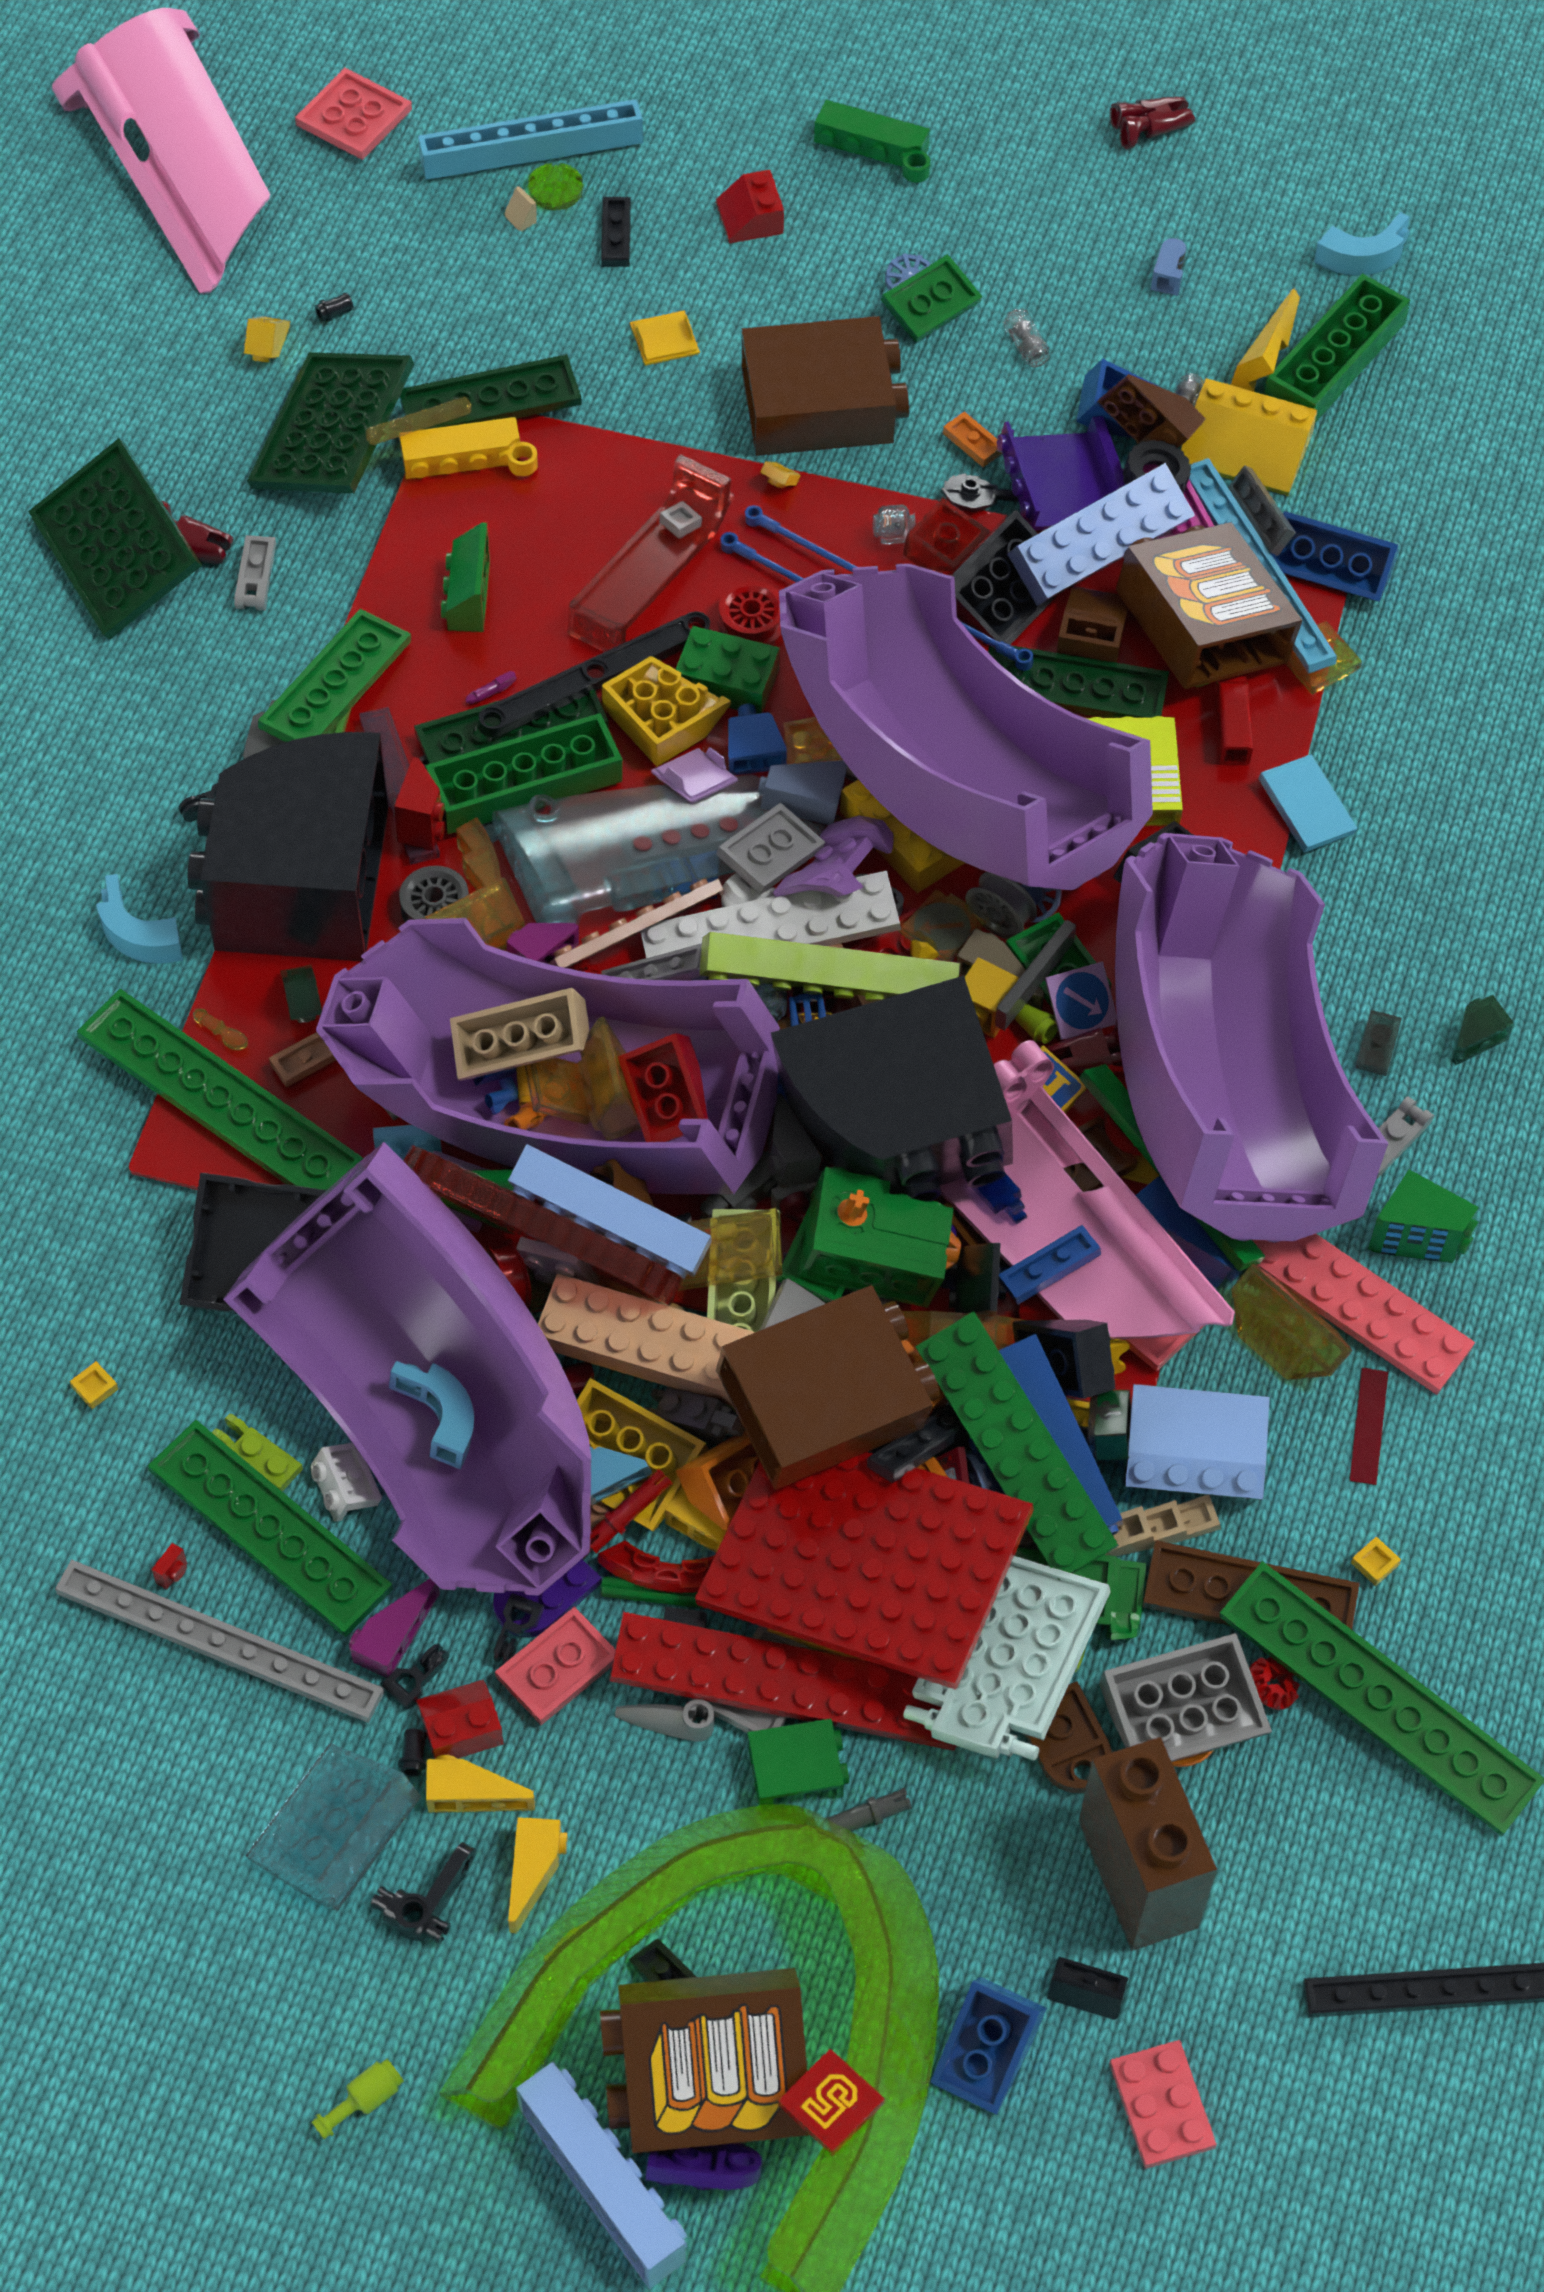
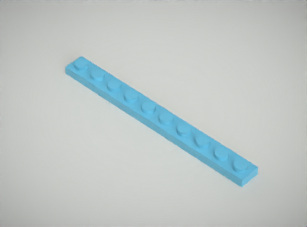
M1207 458L1190 464L1191 474L1189 481L1214 526L1229 522L1233 523L1303 621L1293 650L1308 674L1336 664L1335 652L1210 459Z

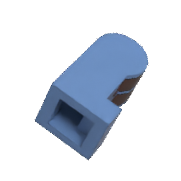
M1171 238L1163 242L1153 271L1151 290L1176 296L1179 295L1183 270L1181 269L1184 266L1186 245L1182 240Z

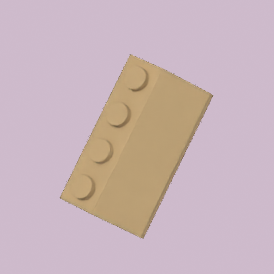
M573 988L450 1018L457 1078L459 1081L583 1051L589 1033L585 999Z

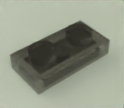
M1375 1010L1370 1011L1355 1068L1383 1076L1387 1075L1402 1017Z

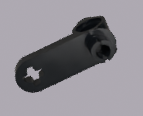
M461 1842L454 1850L426 1897L416 1893H408L403 1889H398L393 1893L387 1890L386 1887L381 1886L377 1890V1893L380 1895H374L371 1907L383 1912V1921L397 1928L403 1937L420 1942L428 1937L437 1944H441L444 1941L442 1935L447 1936L451 1923L445 1922L439 1917L472 1865L476 1849ZM412 1911H418L423 1914L422 1918L417 1922L405 1920V1916Z

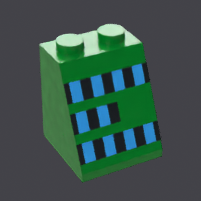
M1409 1169L1378 1215L1368 1250L1387 1255L1453 1263L1459 1252L1465 1255L1474 1238L1472 1236L1479 1225V1221L1475 1220L1479 1207Z

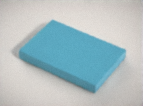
M1312 754L1261 772L1259 775V781L1304 853L1353 835L1358 829Z

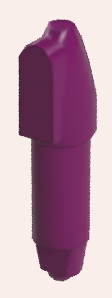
M509 671L495 678L492 682L472 691V693L466 696V702L469 704L480 702L506 690L517 679L515 672Z

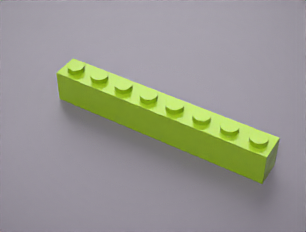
M709 932L702 937L699 975L708 976L709 980L748 979L753 987L760 986V983L772 984V989L789 991L791 987L803 988V993L819 995L822 994V991L834 992V996L838 998H853L854 995L865 996L866 1001L876 1002L959 977L960 963Z

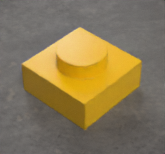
M765 462L760 472L769 477V483L779 488L796 486L801 476L778 462Z
M97 1361L69 1381L72 1389L91 1409H94L119 1389L114 1379Z
M1375 1537L1352 1558L1351 1564L1372 1584L1377 1586L1400 1565L1401 1559L1379 1538Z

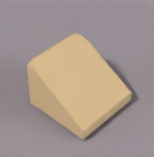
M518 186L515 188L505 210V217L517 230L523 231L537 223L536 202Z

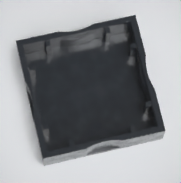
M200 1172L193 1216L194 1236L186 1260L179 1305L237 1314L223 1299L241 1273L327 1190L287 1184L271 1185L253 1182L244 1178Z

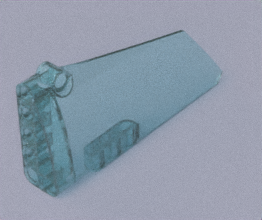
M753 775L735 776L738 778V782L693 804L689 803L666 784L580 794L557 799L542 794L534 796L528 804L494 811L492 821L496 835L535 922L575 923L579 925L581 915L586 911L612 905L615 911L620 912L663 902L664 898L678 891L681 896L691 892L689 886L702 879L735 872L716 855V852L721 844L769 811L761 809L763 796L757 795L761 778ZM836 814L834 823L844 820L845 818ZM723 817H732L738 822V827L734 831H725L720 827L719 822ZM799 818L818 836L828 826L827 824ZM696 823L707 825L709 828L708 836L704 838L694 836L691 833L692 825ZM669 829L676 830L680 833L681 839L676 844H668L662 838L663 832ZM638 836H646L652 841V846L645 851L638 850L633 845V841Z

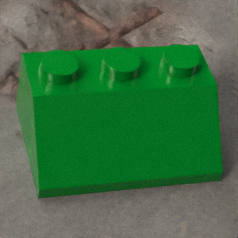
M480 523L454 539L452 553H446V571H450V575L444 576L443 591L448 596L447 600H442L441 618L447 619L448 631L484 632L490 569L487 523Z

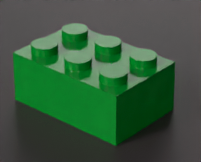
M692 626L675 670L681 672V677L694 684L699 682L708 687V692L719 698L724 696L731 700V705L728 708L738 710L741 705L753 704L756 708V713L760 714L764 712L779 672L780 647Z

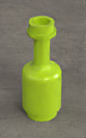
M387 2058L381 2063L376 2061L347 2084L348 2097L324 2117L317 2114V2118L311 2121V2123L324 2140L329 2136L332 2137L334 2135L332 2129L357 2110L362 2111L366 2115L370 2114L399 2091L397 2087L404 2083V2080Z

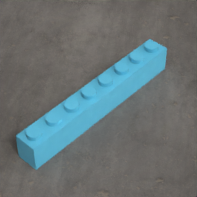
M637 99L419 135L420 161L425 180L641 144L643 143V118Z

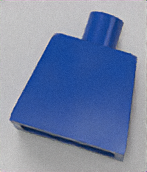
M753 704L741 705L737 710L738 717H731L728 720V771L736 776L769 771L772 765L787 764V748L772 714L768 712L757 714Z

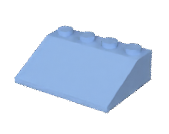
M1133 1384L1129 1459H1127L1125 1486L1263 1499L1270 1397Z

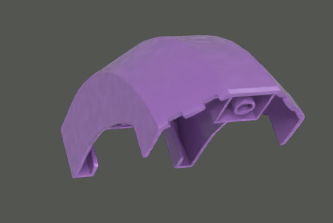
M909 563L896 564V570L878 572V566L853 568V574L835 575L834 569L821 570L779 591L781 634L791 665L819 724L839 755L869 792L900 822L931 845L974 867L1026 886L1074 890L1113 867L1153 815L1150 740L1073 714L1047 700L1002 667L974 639L957 618L954 577Z
M1163 833L1158 837L1155 844L1148 843L1139 850L1138 856L1134 857L1131 855L1125 860L1119 897L1115 957L1116 1010L1123 1070L1138 1128L1158 1172L1181 1209L1232 1239L1248 1241L1249 1239L1266 1240L1274 1243L1279 1241H1296L1363 1217L1388 1142L1351 1088L1338 1060L1324 1016L1312 944L1325 903L1301 872L1292 868L1288 869L1287 872L1272 866V859L1251 850L1246 855L1232 849L1233 842L1221 837Z
M466 918L408 920L399 927L401 932L385 943L381 940L361 956L364 960L348 971L344 968L334 975L316 1031L355 1087L406 1122L470 1153L515 1168L526 1144L586 1174L592 1172L593 1167L603 1165L607 1160L615 1159L627 1174L645 1180L648 1193L735 1194L762 1156L777 1101L778 1070L771 1032L780 1030V1027L748 979L646 980L607 976L558 967L486 945ZM573 988L585 999L589 1033L583 1051L543 1060L546 1063L548 1075L541 1096L552 1090L562 1081H565V1084L568 1081L574 1086L576 1096L573 1100L546 1116L542 1124L536 1128L523 1130L505 1126V1120L518 1113L520 1109L518 1105L519 1099L507 1103L497 1115H493L485 1103V1095L502 1090L499 1080L475 1086L473 1081L475 1078L463 1081L458 1080L450 1018ZM674 1033L690 1036L700 1066L708 1119H681L678 1127L684 1136L670 1142H646L618 1056ZM515 1072L508 1077L513 1078L515 1085L518 1089L517 1074ZM604 1177V1180L612 1183L611 1179Z
M383 1142L300 1214L241 1273L223 1300L299 1376L343 1429L372 1470L401 1520L392 1540L441 1589L455 1590L456 1587L476 1588L478 1592L505 1593V1590L522 1591L525 1592V1595H540L590 1552L591 1451L581 1410L557 1356L541 1328L508 1279L454 1213ZM396 1361L415 1365L425 1373H428L432 1363L449 1371L466 1389L473 1406L474 1427L469 1453L461 1470L429 1457L432 1439L440 1425L438 1417L425 1403L389 1389L390 1373Z

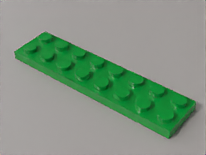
M974 1311L915 1346L921 1358L931 1368L937 1384L1005 1495L1033 1503L1034 1511L1026 1529L1049 1567L1073 1574L1118 1547L1114 1536Z
M195 1420L147 1465L149 1472L345 1638L393 1591V1584L199 1421Z

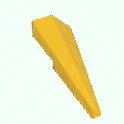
M1295 288L1289 292L1237 365L1231 382L1232 386L1254 392L1257 379L1274 373L1279 351L1288 348L1300 296Z

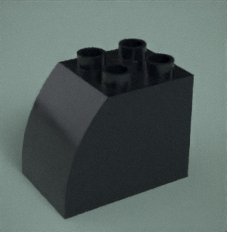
M341 732L295 739L246 757L219 774L215 799L201 798L198 807L197 830L199 836L207 837L205 852L191 851L187 873L189 889L197 890L195 900L196 924L210 926L215 951L351 961L364 960L361 955L368 948L389 812V798L380 733Z
M964 975L771 1032L778 1075L789 1106L817 1150L834 1167L844 1168L848 1172L859 1175H875L881 1180L890 1181L889 1194H905L911 1197V1199L929 1202L941 1196L940 1185L965 1178L968 1187L987 1186L1002 1179L1006 1175L1004 1166L1013 1164L1012 1119Z

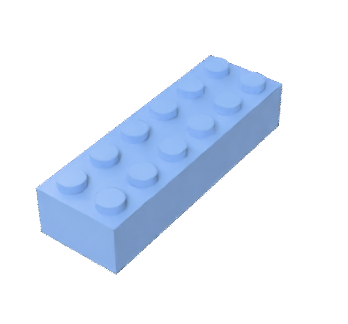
M1166 463L1019 544L1008 553V556L1038 606L1124 558L1128 546L1135 541L1145 537H1151L1156 540L1184 524L1195 514Z
M526 1144L508 1179L509 1183L514 1187L512 1192L516 1196L532 1204L536 1198L544 1202L543 1207L546 1211L562 1219L565 1214H568L575 1218L573 1222L576 1223V1226L592 1234L595 1229L606 1233L604 1236L606 1241L622 1249L628 1244L636 1248L635 1253L638 1257L653 1264L658 1259L667 1264L665 1267L667 1271L685 1279L687 1274L695 1276L712 1242L711 1235Z
M552 2062L516 2088L519 2110L641 2279L651 2289L686 2263L687 2244L684 2239L687 2238V2235L675 2218L669 2221L662 2210L665 2205L658 2193L653 2188L647 2191L640 2180L643 2175L636 2163L630 2157L627 2160L622 2157L618 2150L620 2143L614 2133L608 2127L605 2130L600 2127L596 2120L599 2115L592 2103L587 2098L581 2101L574 2090L577 2085L565 2068L559 2071Z

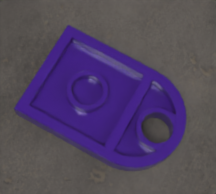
M581 1559L540 1595H525V1592L507 1590H505V1593H494L493 1606L496 1619L503 1627L506 1621L503 1614L504 1608L511 1593H515L544 1605V1611L537 1627L524 1631L523 1635L519 1637L539 1636L602 1584V1577ZM525 1613L522 1619L514 1621V1623L518 1625L526 1624L531 1615Z
M742 2143L650 2151L646 2180L655 2181L663 2186L674 2184L690 2185L698 2190H710L712 2188L724 2190L743 2189L759 2181L762 2158L756 2150Z

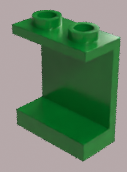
M832 1719L748 1732V1750L759 1811L773 1809L774 1798L835 1789L836 1798L843 1797L844 1785L849 1784L847 1764L840 1763L838 1752L843 1751V1743L840 1730L833 1729Z

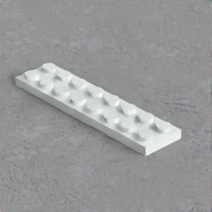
M887 871L856 877L857 881L864 887L841 897L821 891H803L779 897L771 896L664 920L641 931L646 958L700 944L702 943V937L709 932L831 946L901 930Z

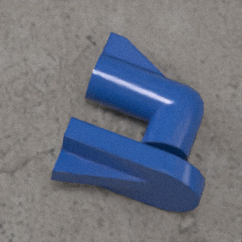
M516 1067L479 1076L473 1080L475 1086L499 1080L502 1090L485 1095V1103L493 1115H497L507 1103L518 1099V1089L512 1077H508L516 1072Z

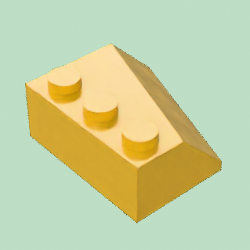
M652 656L602 684V708L656 767L706 738L731 705V700L724 696L719 698L708 692V687L699 682L694 684L681 677V672Z

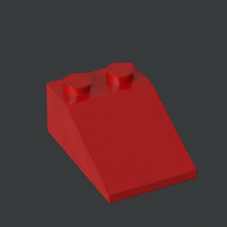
M674 1033L618 1056L646 1142H670L684 1136L678 1127L681 1119H708L700 1066L690 1036Z

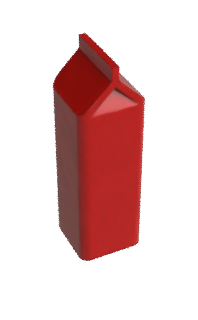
M1235 676L1216 681L1215 700L1219 763L1222 765L1250 764L1253 752L1249 685L1246 676Z

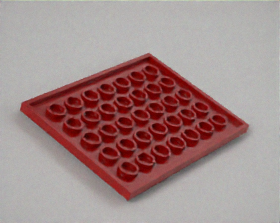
M868 1452L774 1490L759 1461L695 1597L696 1604L957 1690L1034 1511L1033 1503L917 1467L906 1472L896 1482L891 1483L867 1467V1459L872 1455V1453Z

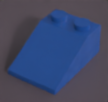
M1102 358L1084 377L1076 422L1089 427L1092 417L1103 416L1110 435L1132 438L1105 411L1097 400L1128 374L1142 380L1145 379Z
M982 1977L973 1980L930 2083L997 2115L1034 2041L1047 2008Z

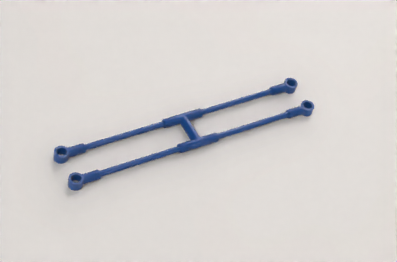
M752 505L746 508L745 521L749 526H761L774 534L779 533L852 573L853 568H857V566L783 528L779 522L764 515L759 506ZM727 532L721 536L720 541L723 552L728 554L735 552L750 561L755 560L794 582L804 579L757 554L756 550L738 541L735 533ZM962 623L973 637L996 649V652L1015 661V665L1019 670H1029L1032 668L1033 653L1030 650H1018L1003 641L998 642Z

